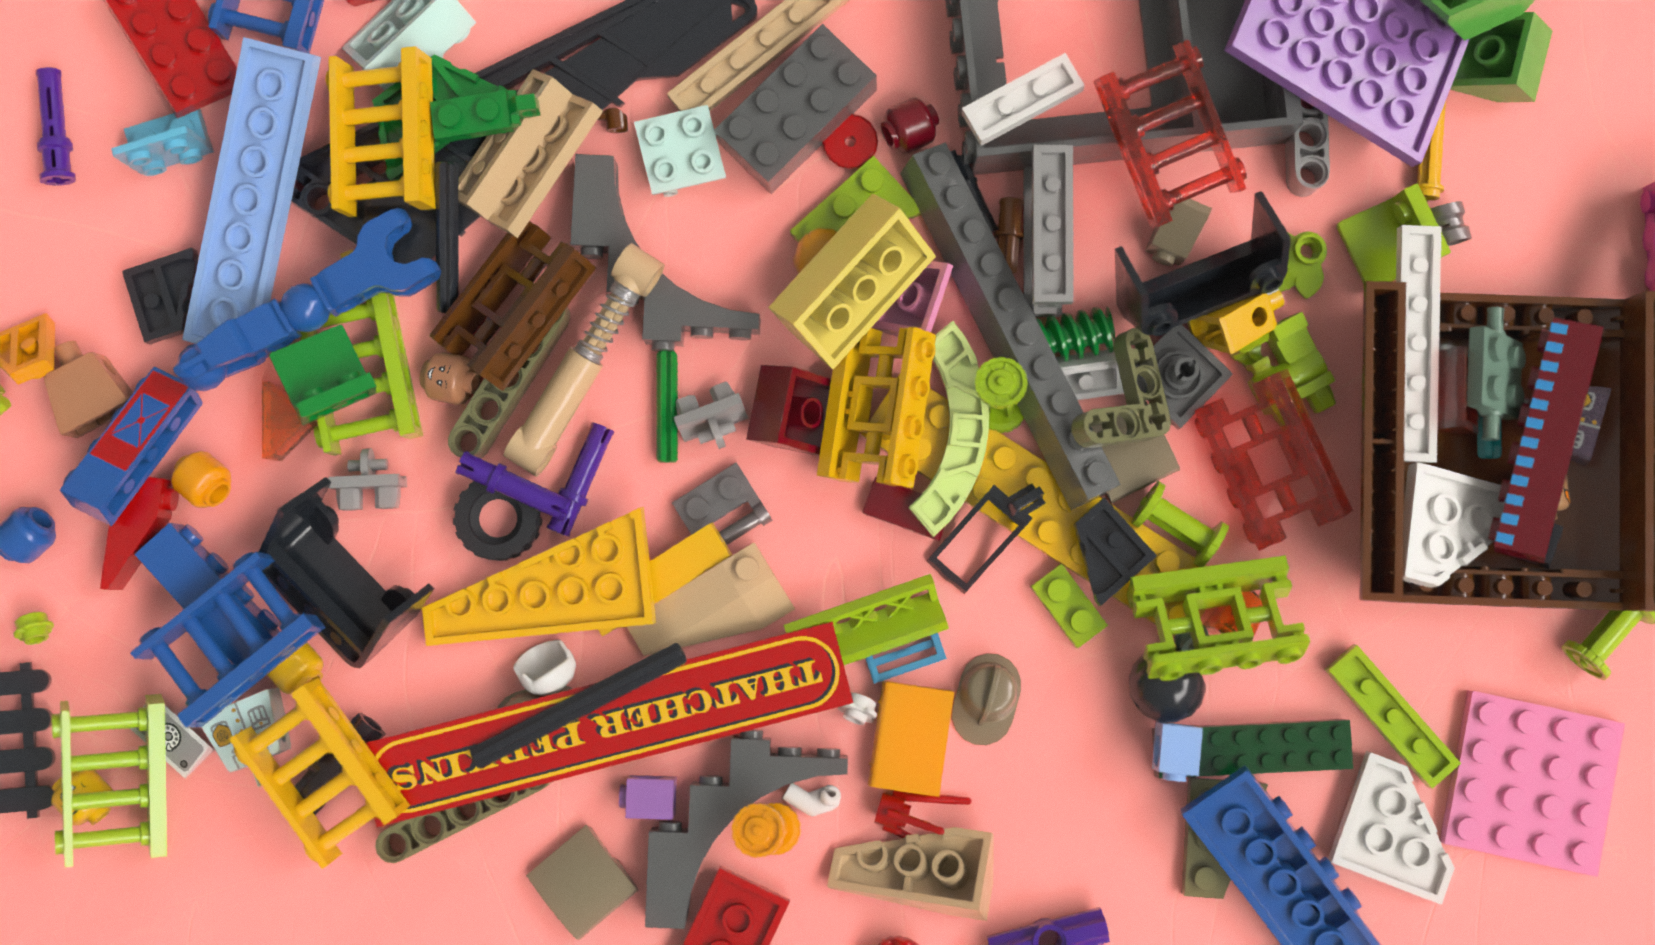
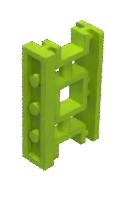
M1286 555L1131 577L1127 598L1130 608H1133L1134 619L1154 616L1160 643L1146 644L1144 650V659L1148 664L1146 670L1148 678H1160L1163 681H1170L1188 673L1199 672L1201 675H1212L1220 672L1223 668L1238 666L1240 669L1247 670L1256 668L1265 662L1278 661L1280 664H1289L1301 659L1311 642L1309 635L1304 634V623L1284 625L1276 601L1277 598L1288 597L1292 589L1291 580L1287 579L1290 568ZM1260 590L1259 595L1262 606L1246 608L1242 592ZM1184 601L1183 608L1186 617L1168 619L1164 603ZM1231 605L1238 631L1205 636L1198 610ZM1267 622L1272 639L1253 641L1254 633L1251 624ZM1190 633L1194 650L1174 652L1176 647L1173 635Z

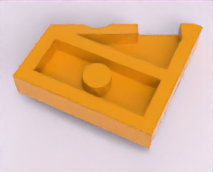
M47 313L0 332V368L18 385L31 379H39L54 370L55 323Z

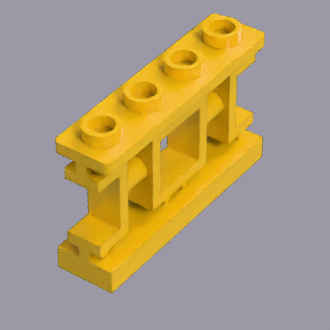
M899 327L897 347L880 346L882 331L870 328L832 371L816 476L840 482L859 483L862 464L879 465L876 482L890 486L897 485L912 488L918 471L917 460L920 440L924 431L923 420L926 400L930 392L929 380L932 360L936 352V335L917 327ZM871 357L879 358L876 377L868 376ZM894 359H902L900 378L891 377ZM874 388L890 389L885 424L868 423ZM859 433H867L864 453H856ZM883 435H891L888 456L880 455Z

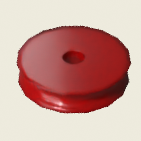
M851 114L822 143L824 152L830 161L839 167L851 169L863 166L875 155L878 137L877 131L871 122L862 116ZM851 138L855 141V145L849 147L845 144V141Z

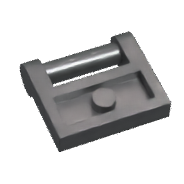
M737 462L672 502L691 535L748 502L753 511L719 532L726 545L761 523L764 527L773 521Z

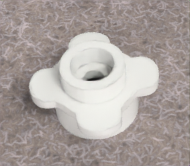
M851 692L852 704L837 708L840 712L844 713V719L857 725H865V722L873 723L874 718L877 716V713L874 711L876 703L872 699L858 693Z

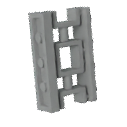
M1033 145L1032 166H1027L1023 170V294L1035 317L1053 315L1058 318L1062 315V306L1072 305L1074 302L1073 145Z

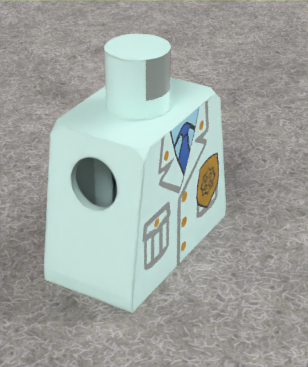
M279 688L266 689L230 704L202 727L229 772L248 767L236 757L234 746L229 741V738L250 726L258 735L284 716L285 711ZM289 732L267 747L272 756L291 749ZM254 776L257 786H262Z

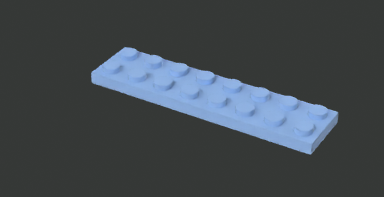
M243 37L182 338L184 341L194 344L198 343L225 321L236 319L271 300L320 66V56Z

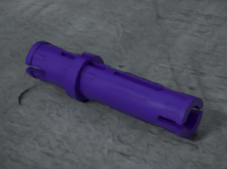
M594 422L591 423V428L565 488H560L558 494L568 499H573L572 505L568 508V514L563 522L555 517H551L546 528L570 537V532L581 507H586L588 503L586 495L612 435L615 433L613 430Z
M468 451L463 453L459 461L461 465H457L455 471L458 475L465 476L487 486L486 491L494 494L498 491L555 517L561 522L566 518L568 508L571 507L573 502L571 498L568 499L507 471V466L498 463L496 466L470 454Z

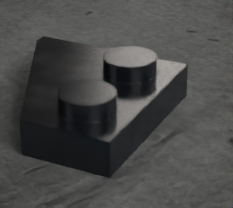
M191 247L122 271L144 343L151 345L184 333L199 257L197 250Z
M1105 497L1074 523L1094 600L1099 606H1102L1130 581L1131 577L1139 573L1157 556Z

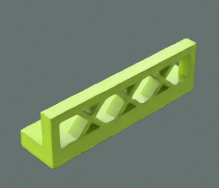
M931 574L784 624L786 633L833 621L844 665L949 629ZM927 590L928 592L924 595L915 598H910L913 594ZM887 605L886 608L873 611L876 607ZM847 617L851 618L849 621L840 624L837 623L841 619Z

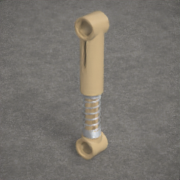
M632 243L624 249L611 272V276L615 280L611 288H609L611 294H606L607 301L605 304H600L602 309L599 313H595L597 316L595 321L589 322L592 326L589 331H584L586 334L584 339H580L577 345H575L576 347L570 346L526 422L515 432L507 444L503 454L504 457L536 477L544 471L555 454L557 442L603 367V364L600 362L604 358L602 352H607V344L613 343V334L619 333L617 327L624 325L622 319L624 316H629V307H634L640 296L646 297L655 287L664 271V263Z

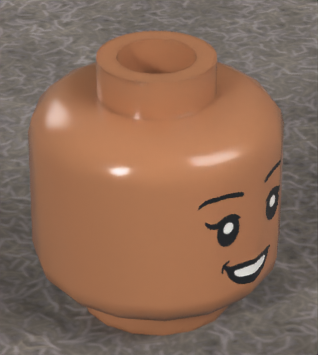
M440 352L426 360L421 367L419 376L420 385L425 390L426 395L433 401L454 405L466 403L472 394H475L481 381L480 375L467 365L471 359L463 355Z

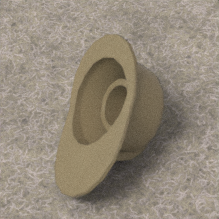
M986 653L972 659L965 666L961 675L953 704L952 720L960 736L974 745L987 746L998 742L1008 733L1013 723L1021 693V678L1017 668L1009 659L999 654Z

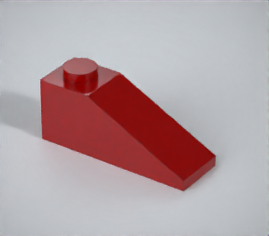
M148 477L113 526L109 525L100 589L123 590L142 563L134 554L170 522L172 511L176 510L179 502V493L173 489L171 480Z

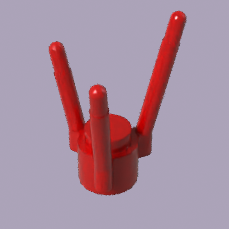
M894 790L893 795L883 792L874 823L883 825V831L895 834L900 838L912 835L902 829L905 828L906 824L943 835L944 828L910 816L909 813L912 806L905 804V801L970 805L972 800L969 797L951 795L936 797Z

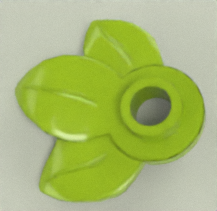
M1302 232L1296 236L1289 233L1291 243L1287 275L1283 279V284L1278 289L1282 292L1295 286L1299 294L1308 299L1323 284L1324 274L1321 264L1326 258L1327 246L1323 238L1314 232ZM1303 245L1311 248L1312 256L1310 258H1306L1301 254V247Z

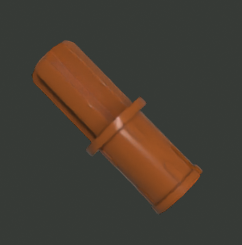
M1004 197L999 199L998 231L994 232V238L997 239V244L1012 273L1016 274L1018 269L1020 240L1024 239V234L1020 232L1024 201L1020 198Z

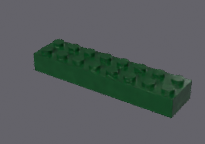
M1323 719L1199 725L1198 727L1203 728L1199 776L1187 775V777L1231 775L1245 765L1252 774L1354 769L1350 720ZM1152 728V743H1153V747H1154L1155 728ZM1154 770V775L1157 778H1162L1163 772Z

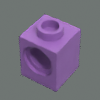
M630 775L627 778L626 784L620 785L619 808H626L625 818L673 820L676 816L677 776Z

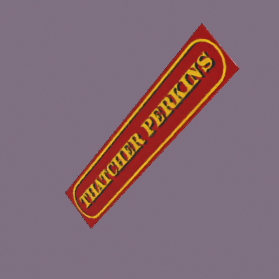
M832 621L687 659L684 665L483 769H479L473 762L470 753L472 747L594 684L367 742L366 745L410 805V807L386 824L389 825L853 703ZM374 817L376 828L385 826L380 818Z

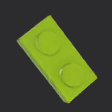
M1059 564L1030 586L1075 648L1078 649L1108 626L1063 564Z

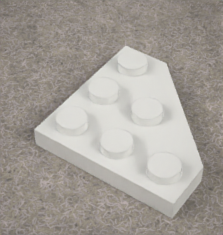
M1420 462L1409 464L1404 499L1403 581L1426 587L1440 586L1450 578L1449 575L1463 565H1467L1488 549L1487 546L1493 542L1488 540L1493 517L1501 518L1505 503L1498 502L1501 485Z
M1366 751L1328 859L1333 864L1442 905L1455 867L1436 833L1438 831L1425 803L1421 801L1413 784L1414 779L1408 766Z

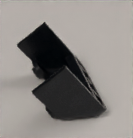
M1262 191L1254 194L1251 240L1143 283L1123 247L1115 248L1116 305L1123 318L1143 334L1164 335L1176 326L1262 292L1270 293L1278 289L1283 284V279L1287 275L1291 237Z
M325 477L278 508L258 552L269 554L275 560L262 571L275 589L300 615L303 613L317 615L326 627L318 634L347 664L359 669L371 661L419 614L434 588L429 583L415 594L410 589L399 585H394L387 591L384 590L335 539L339 532V518L331 507L326 506L322 502L331 484V481Z

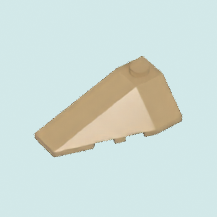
M753 542L654 604L656 623L628 626L627 628L642 654L647 656L674 643H678L681 647L764 629L795 610V607L757 544Z
M951 827L945 828L943 835L936 833L919 835L917 833L906 835V838L885 842L878 840L835 848L827 887L941 914L987 921L994 883V834L992 832Z

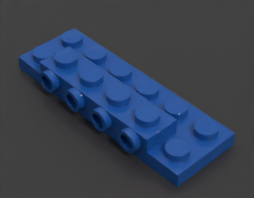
M1246 765L1180 809L1182 816L1281 945H1382L1357 911L1363 906L1349 886L1343 890L1335 882V879L1339 877L1338 872L1326 856L1319 860L1311 849L1317 845L1303 826L1295 829L1288 820L1293 816V813L1280 795L1272 799Z

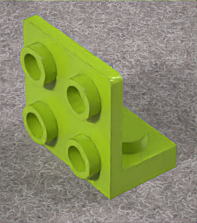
M1418 183L1403 189L1391 199L1336 224V228L1363 284L1365 281L1392 282L1396 280L1398 227L1401 225L1438 226ZM1441 232V258L1450 254L1451 250Z

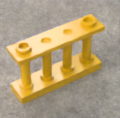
M416 46L401 48V62L398 63V66L354 71V67L339 57L329 56V70L326 72L325 79L329 90L331 184L328 186V198L331 203V209L348 217H357V200L403 196L404 202L420 210L436 209L434 133L430 102H433L432 58ZM401 82L402 100L399 101V104L355 109L354 87ZM394 120L402 121L403 138L400 139V142L355 147V125ZM394 158L403 159L404 176L400 180L356 185V162Z
M316 678L291 693L296 701V707L258 735L250 726L229 738V741L234 746V753L238 760L249 767L303 842L304 851L312 861L317 862L321 869H324L343 854L336 845L374 817L380 818L383 824L386 825L410 807V805L319 678ZM304 720L310 721L319 733V740L280 767L267 747ZM326 753H333L342 765V772L303 799L290 779ZM350 785L357 786L365 797L366 804L326 831L313 812Z

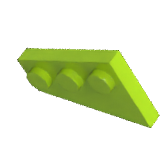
M873 156L790 230V235L799 242L805 234L817 228L834 229L838 232L872 194L899 207L908 219L916 218L921 214L911 195Z

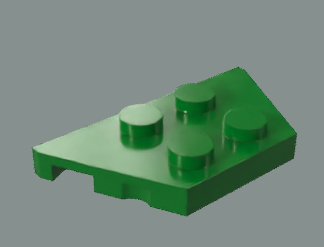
M435 54L431 56L433 101L499 90L507 91L505 87L491 84L467 69L457 68L450 61ZM401 82L394 83L372 100L373 106L399 104V101L402 100ZM401 120L378 122L381 144L400 142V139L403 138ZM434 139V154L450 142L437 143ZM385 159L386 174L389 180H400L404 176L403 159Z

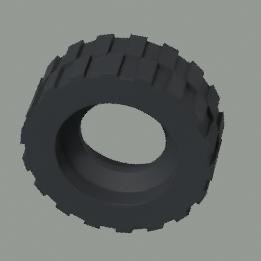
M476 481L470 483L469 487L461 492L459 495L460 499L454 506L455 518H453V525L456 526L457 532L455 533L457 538L461 539L464 543L463 546L480 558L498 561L517 558L521 556L523 551H528L532 547L533 541L537 540L540 534L538 532L543 521L540 515L541 511L498 491L494 494L486 491L487 486ZM496 499L509 502L517 514V522L514 529L503 537H492L486 534L479 522L480 512L484 505Z

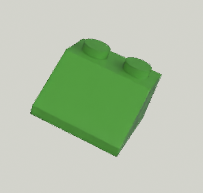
M1524 12L1519 17L1470 38L1450 90L1498 103L1535 102L1553 30L1535 12Z

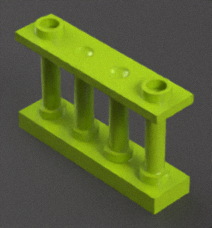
M390 293L377 294L366 300V303L359 304L337 317L330 313L328 321L321 327L325 328L366 318H371L372 321L376 320L379 335H375L374 340L352 345L358 358L373 355L384 358L386 372H382V377L373 379L377 386L376 393L386 392L387 395L391 394L394 409H390L389 414L336 425L334 413L317 419L318 426L314 427L315 440L320 449L323 448V452L333 456L342 454L339 440L393 429L395 432L399 431V435L406 439L424 436L395 296ZM317 330L300 332L302 335L300 339L303 340L317 334Z
M162 694L145 695V707H138L137 712L70 717L69 701H60V713L52 714V738H61L63 830L54 831L55 855L63 854L64 866L67 868L73 867V849L140 842L141 846L148 845L150 858L167 857L165 702ZM138 728V731H146V745L138 746V750L71 756L70 733ZM139 766V770L146 769V784H139V788L72 794L71 772ZM139 804L140 808L147 807V822H140L139 826L73 833V810Z

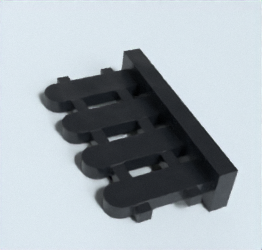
M32 662L19 663L20 671L0 672V696L21 694L22 705L20 710L0 711V735L23 733L24 748L0 750V774L25 772V787L0 789V814L27 811V819L40 817V810L53 806L51 798L55 791L50 785L38 786V771L50 768L54 764L56 756L55 752L49 747H36V732L44 731L51 727L52 712L47 708L34 707V693L46 691L52 683V678L46 670H33Z

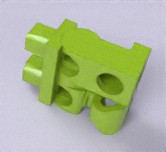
M1303 312L1290 315L1277 322L1274 330L1235 353L1229 354L1231 359L1242 364L1247 371L1252 372V379L1247 382L1251 392L1259 402L1263 414H1272L1282 430L1291 429L1305 421L1296 402L1305 397L1314 413L1322 412L1336 404L1332 389L1329 384L1336 380L1331 371H1328L1324 358L1317 350L1306 328L1309 324ZM1263 343H1268L1279 365L1272 366L1269 357L1261 355Z

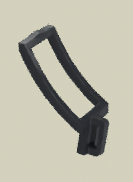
M1033 483L1008 497L998 487L993 485L934 551L927 562L946 581L965 594L1033 519L1029 514L1046 503L1043 500L1045 493L1040 486L1035 488ZM989 500L1018 526L969 581L965 583L937 557ZM1033 502V504H1031L1030 506H1028V507H1026L1025 509L1021 510L1022 507H1024V506H1026L1027 504Z

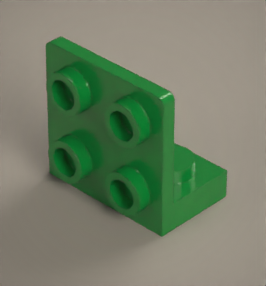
M342 325L322 331L270 354V360L302 426L376 394L377 386L370 372H365Z

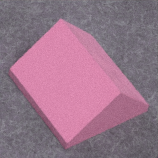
M932 261L871 328L898 337L899 327H917L931 333L953 265Z

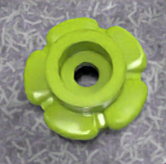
M44 612L28 613L15 620L16 630L13 635L16 639L24 641L26 645L39 644L49 638V634L54 628V623L48 620V616Z

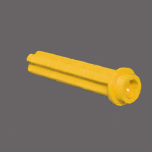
M1446 101L1421 164H1418L1417 183L1426 201L1439 200L1440 193L1444 192V186L1440 185Z

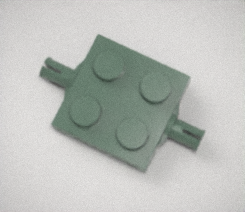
M1502 307L1487 308V327L1470 328L1467 406L1477 409L1483 417L1482 440L1484 441L1500 440V418L1503 420L1519 419L1520 407L1524 403L1521 374L1522 368L1525 366L1526 355L1523 343L1508 337L1505 331H1503L1505 309Z

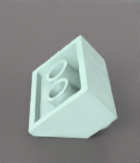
M391 0L342 49L363 70L398 66V63L401 62V48L416 46L430 57L435 54L443 58V54L454 44H459L468 37L470 29L477 22L458 0ZM394 83L378 84V86L385 91Z

